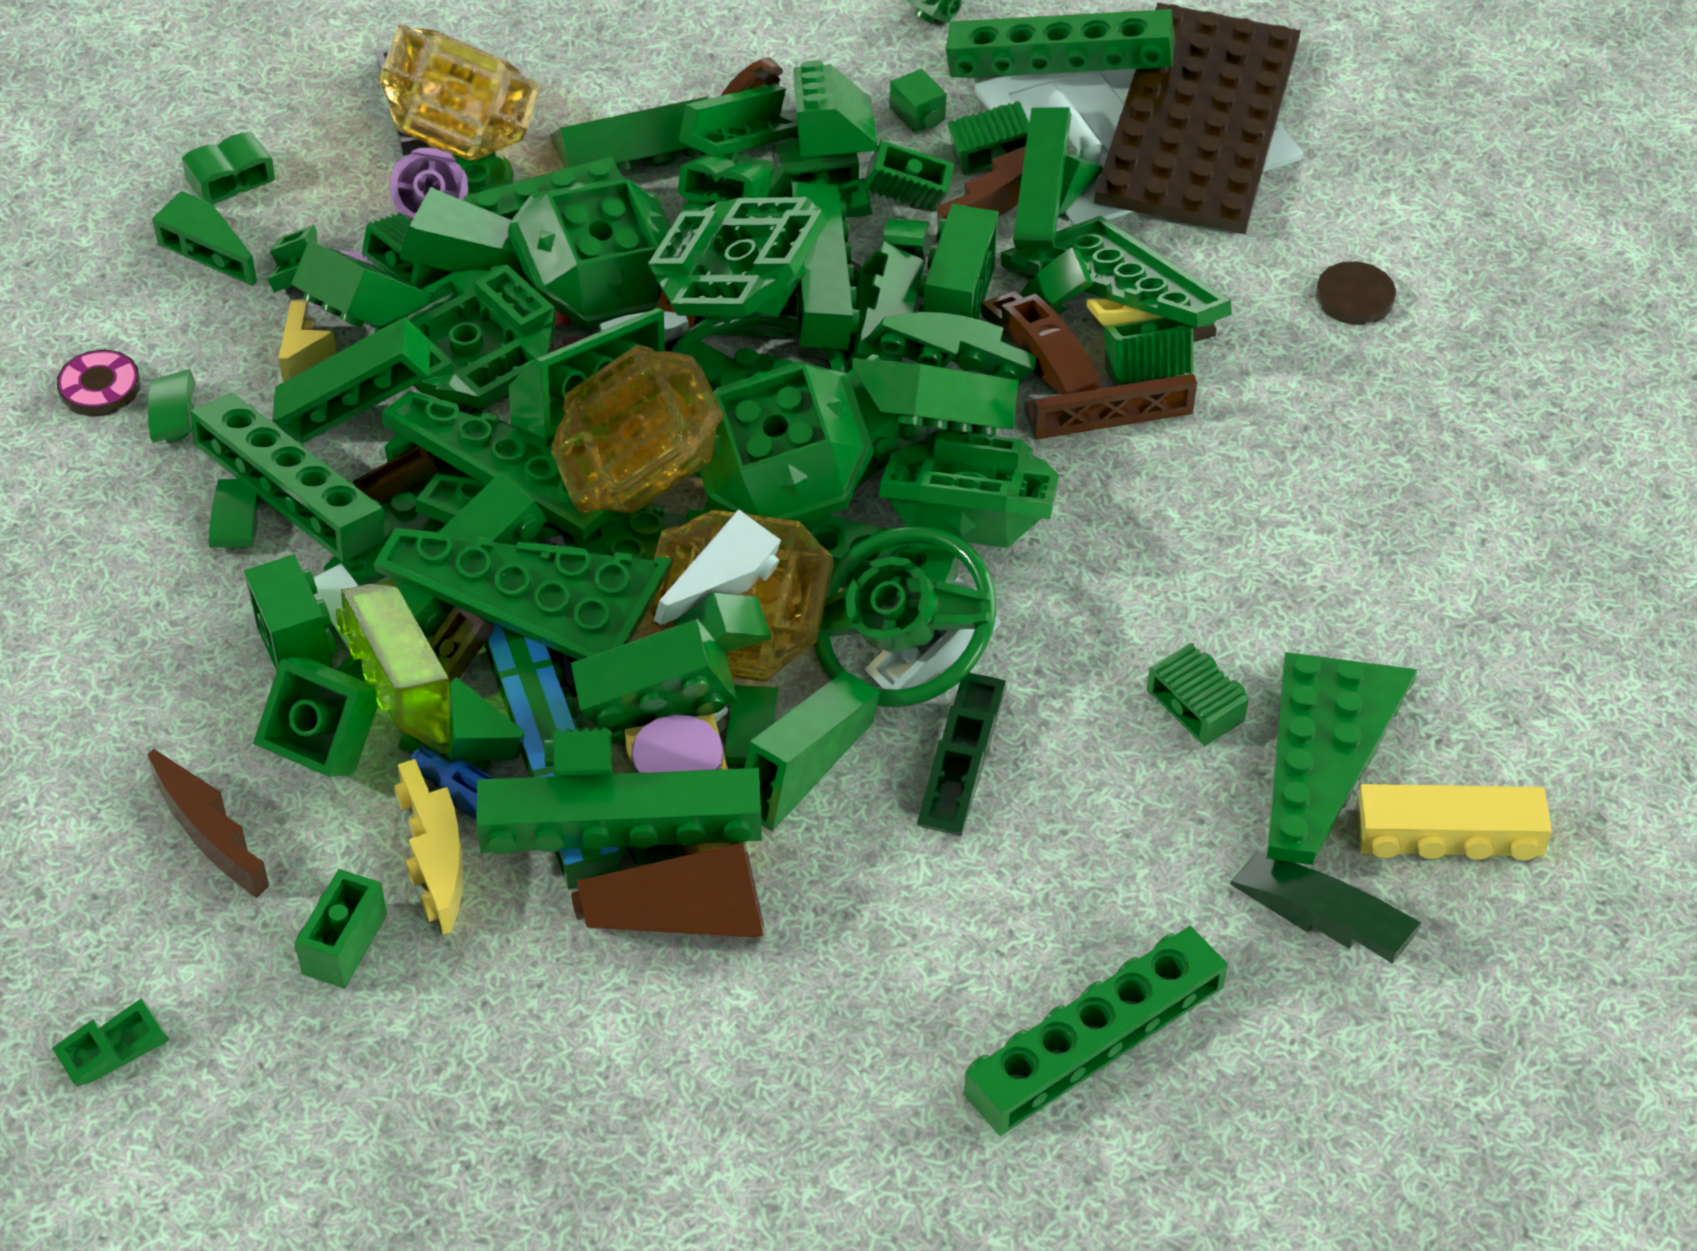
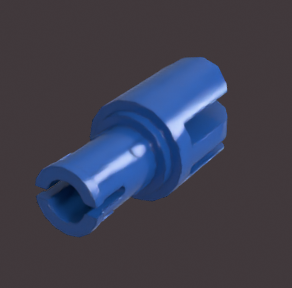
M426 745L420 746V750L416 749L410 760H416L423 778L437 786L438 790L447 787L454 807L476 820L477 780L495 778L465 760H458L452 763Z

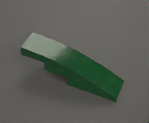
M969 672L960 681L954 705L950 707L942 740H939L917 821L918 827L962 836L1006 690V680Z
M1256 852L1230 881V885L1307 933L1314 927L1348 949L1355 942H1358L1392 964L1418 934L1421 924L1418 920L1381 899L1337 878L1294 862L1266 859L1267 855Z

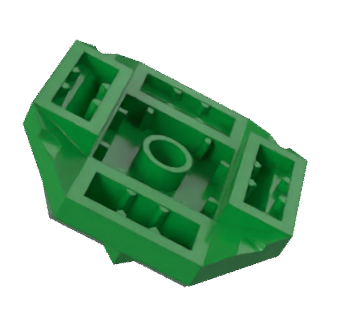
M630 179L615 182L600 181L589 184L577 182L572 187L531 194L511 220L507 233L529 285L553 305L555 311L570 317L569 321L583 331L598 328L601 323L615 318L649 312L658 306L662 289L648 263L671 229V224L658 195L644 192Z
M808 197L736 198L716 203L702 211L699 208L689 209L680 213L648 265L677 316L719 317L726 324L735 317H778L799 280L807 273V267L813 259L817 239L827 222L822 210L818 206L816 207Z
M506 264L493 266L490 271L467 270L447 275L422 289L431 294L428 303L376 328L374 331L375 333L405 317L431 341L429 377L413 386L420 393L434 396L440 400L446 399L457 403L459 411L462 412L471 406L482 408L500 397L508 398L509 385L536 358L551 353L556 317L554 306Z
M799 361L767 372H757L754 376L718 387L686 425L710 505L730 516H733L740 510L771 533L847 509L855 493L854 489L874 453L872 442L848 374ZM777 432H785L781 436L771 437L773 434Z
M939 429L927 435L924 442L909 444L891 453L880 481L879 497L889 500L906 526L934 527L952 533L966 543L1008 548L1032 526H1035L1041 518H1051L1059 474L1044 460L1032 455L1033 449L1022 439Z

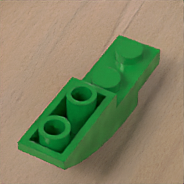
M916 312L884 317L870 333L867 343L880 347L885 353L900 355L918 364L945 368L953 361L967 370H976L990 376L1019 380L1018 385L1034 370L1037 359L1036 355L1001 342L1002 327L982 320L947 313Z

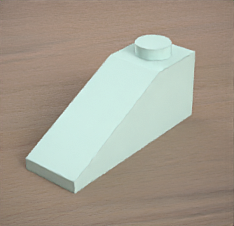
M738 510L660 599L654 621L660 625L673 621L714 592L738 595L748 591L758 578L766 581L780 562L775 556L781 540Z
M957 577L951 583L954 585L970 588L959 577ZM997 616L993 631L1002 623ZM975 629L934 630L933 637L927 644L922 646L916 645L913 648L897 652L883 650L864 670L883 689H904L920 685L951 666L960 657Z

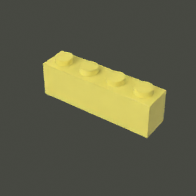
M1361 784L1355 806L1360 854H1374L1379 858H1391L1398 854H1420L1426 859H1436L1444 855H1466L1470 859L1481 860L1492 855L1513 856L1517 860H1530L1537 856L1545 855L1552 833L1545 787Z

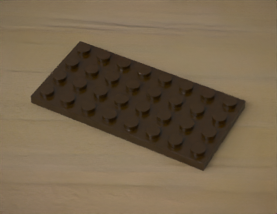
M1158 2L1155 10L1172 9L1175 38L1172 67L1135 69L1095 191L1094 203L1246 235L1299 45L1301 30Z

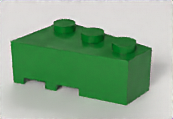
M885 241L854 275L853 286L857 289L855 309H859V328L857 334L850 335L849 349H841L847 361L848 372L853 369V358L867 359L872 354L878 355L883 361L902 362V356L885 353L880 347L867 343L870 333L884 317L913 313L925 261Z

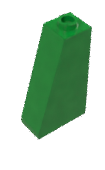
M430 187L409 226L399 256L400 259L452 272L467 270L490 271L493 266L507 264L528 283L507 233L511 222L510 219Z
M844 670L750 741L745 768H759L762 826L773 832L874 722L881 691Z

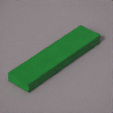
M1069 107L1031 108L1013 236L1015 248H1054L1072 115Z

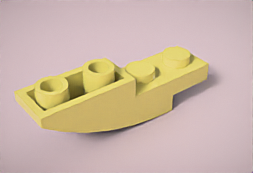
M413 759L398 764L401 783L394 785L401 810L410 809L413 818L408 819L413 838L409 839L412 858L406 859L405 865L412 885L422 884L425 894L419 897L427 921L436 920L442 935L452 932L463 890L464 870L459 828L448 788L445 787L429 793L418 764Z

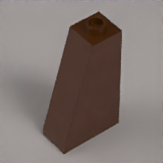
M743 842L576 881L578 891L571 893L577 920L585 919L586 928L751 938L766 935L746 843Z

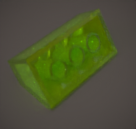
M388 580L341 589L342 608L336 609L338 629L342 635H348L353 658L362 661L364 678L368 685L374 684L380 709L387 710L395 726L441 754L450 752L449 678L395 582Z

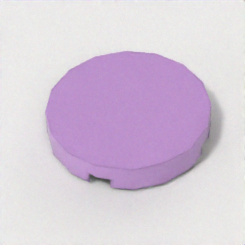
M671 715L661 717L644 726L634 738L631 751L632 765L635 773L719 770L723 763V746L719 734L708 723L694 716Z

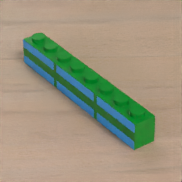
M488 621L495 628L485 641L484 647L508 717L525 731L521 754L529 777L554 776V767H545L544 739H553V733L556 729H561L563 732L566 728L572 731L576 728L584 730L583 726L575 727L572 720L577 718V713L571 693L563 694L561 686L565 685L561 664L558 659L551 661L549 653L553 652L552 648ZM607 847L601 850H591L588 848L559 849L555 851L568 890L577 887L576 881L621 871L620 859L627 857L626 847Z

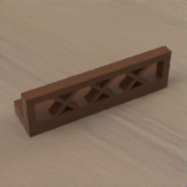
M1194 374L1040 398L1025 402V413L1035 440L1193 414L1197 380Z

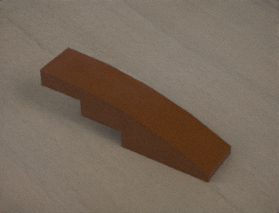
M1026 146L992 159L991 173L965 182L964 196L937 206L938 225L941 218L947 219L952 203L998 211V217L1017 206Z
M151 750L147 755L153 777L171 813L193 843L225 875L258 898L269 887L264 861L248 852L243 828L227 817L221 792L157 750Z

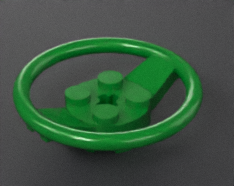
M780 312L778 317H735L728 324L719 317H710L694 325L678 339L668 359V379L674 394L689 411L696 414L705 401L698 397L689 387L684 371L710 394H713L720 386L754 376L757 372H767L794 363L791 360L758 354L750 348L737 350L732 359L703 343L701 340L719 331L744 326L773 327L798 335L797 317ZM819 348L829 360L832 370L843 373L848 372L847 361L841 349Z
M902 526L874 534L850 549L834 565L824 580L816 601H814L811 630L815 652L820 665L831 680L845 670L833 651L830 641L832 636L861 634L872 647L897 652L913 648L916 645L922 646L927 644L932 639L934 630L975 629L960 657L937 677L923 684L904 689L876 688L881 691L877 706L904 707L931 700L959 683L974 668L983 655L995 624V588L991 574L981 556L968 543L952 533L929 526ZM906 543L930 544L949 551L967 567L977 590L938 580H931L922 569L914 565L909 559L889 556L871 562L872 568L864 572L857 582L853 579L848 588L838 592L848 575L864 560L883 549ZM895 599H900L895 607L887 609L889 605L894 606Z

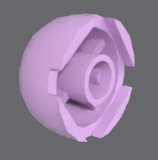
M418 148L411 151L410 155L405 156L395 164L390 177L389 187L390 199L397 214L400 212L412 221L430 187L465 201L464 196L468 195L467 175L464 170L462 171L460 165L455 162L456 159L451 154L436 148Z

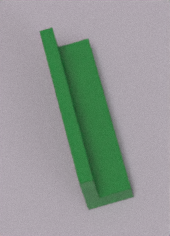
M774 83L685 104L678 141L716 157L798 136V126L796 119L781 114L786 88Z

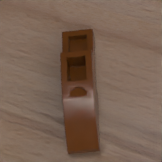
M1016 291L981 302V316L989 323L1002 327V333L1023 351L1036 355L1037 359L1033 372L1058 393L1065 395L1102 388V380L1078 339L1061 317L1037 294L1023 298Z

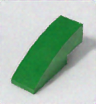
M889 218L885 226L882 243L885 241L924 260L926 263V256L929 254L931 223L929 221Z

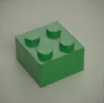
M295 554L244 570L255 624L276 672L280 660L286 658L307 657L333 668L330 654L336 653L337 649L330 629L325 628V626L332 624L325 601L323 599L317 601L314 597V594H317V587L310 569L302 570Z
M307 657L281 659L253 744L328 777L353 774L357 769L383 689Z

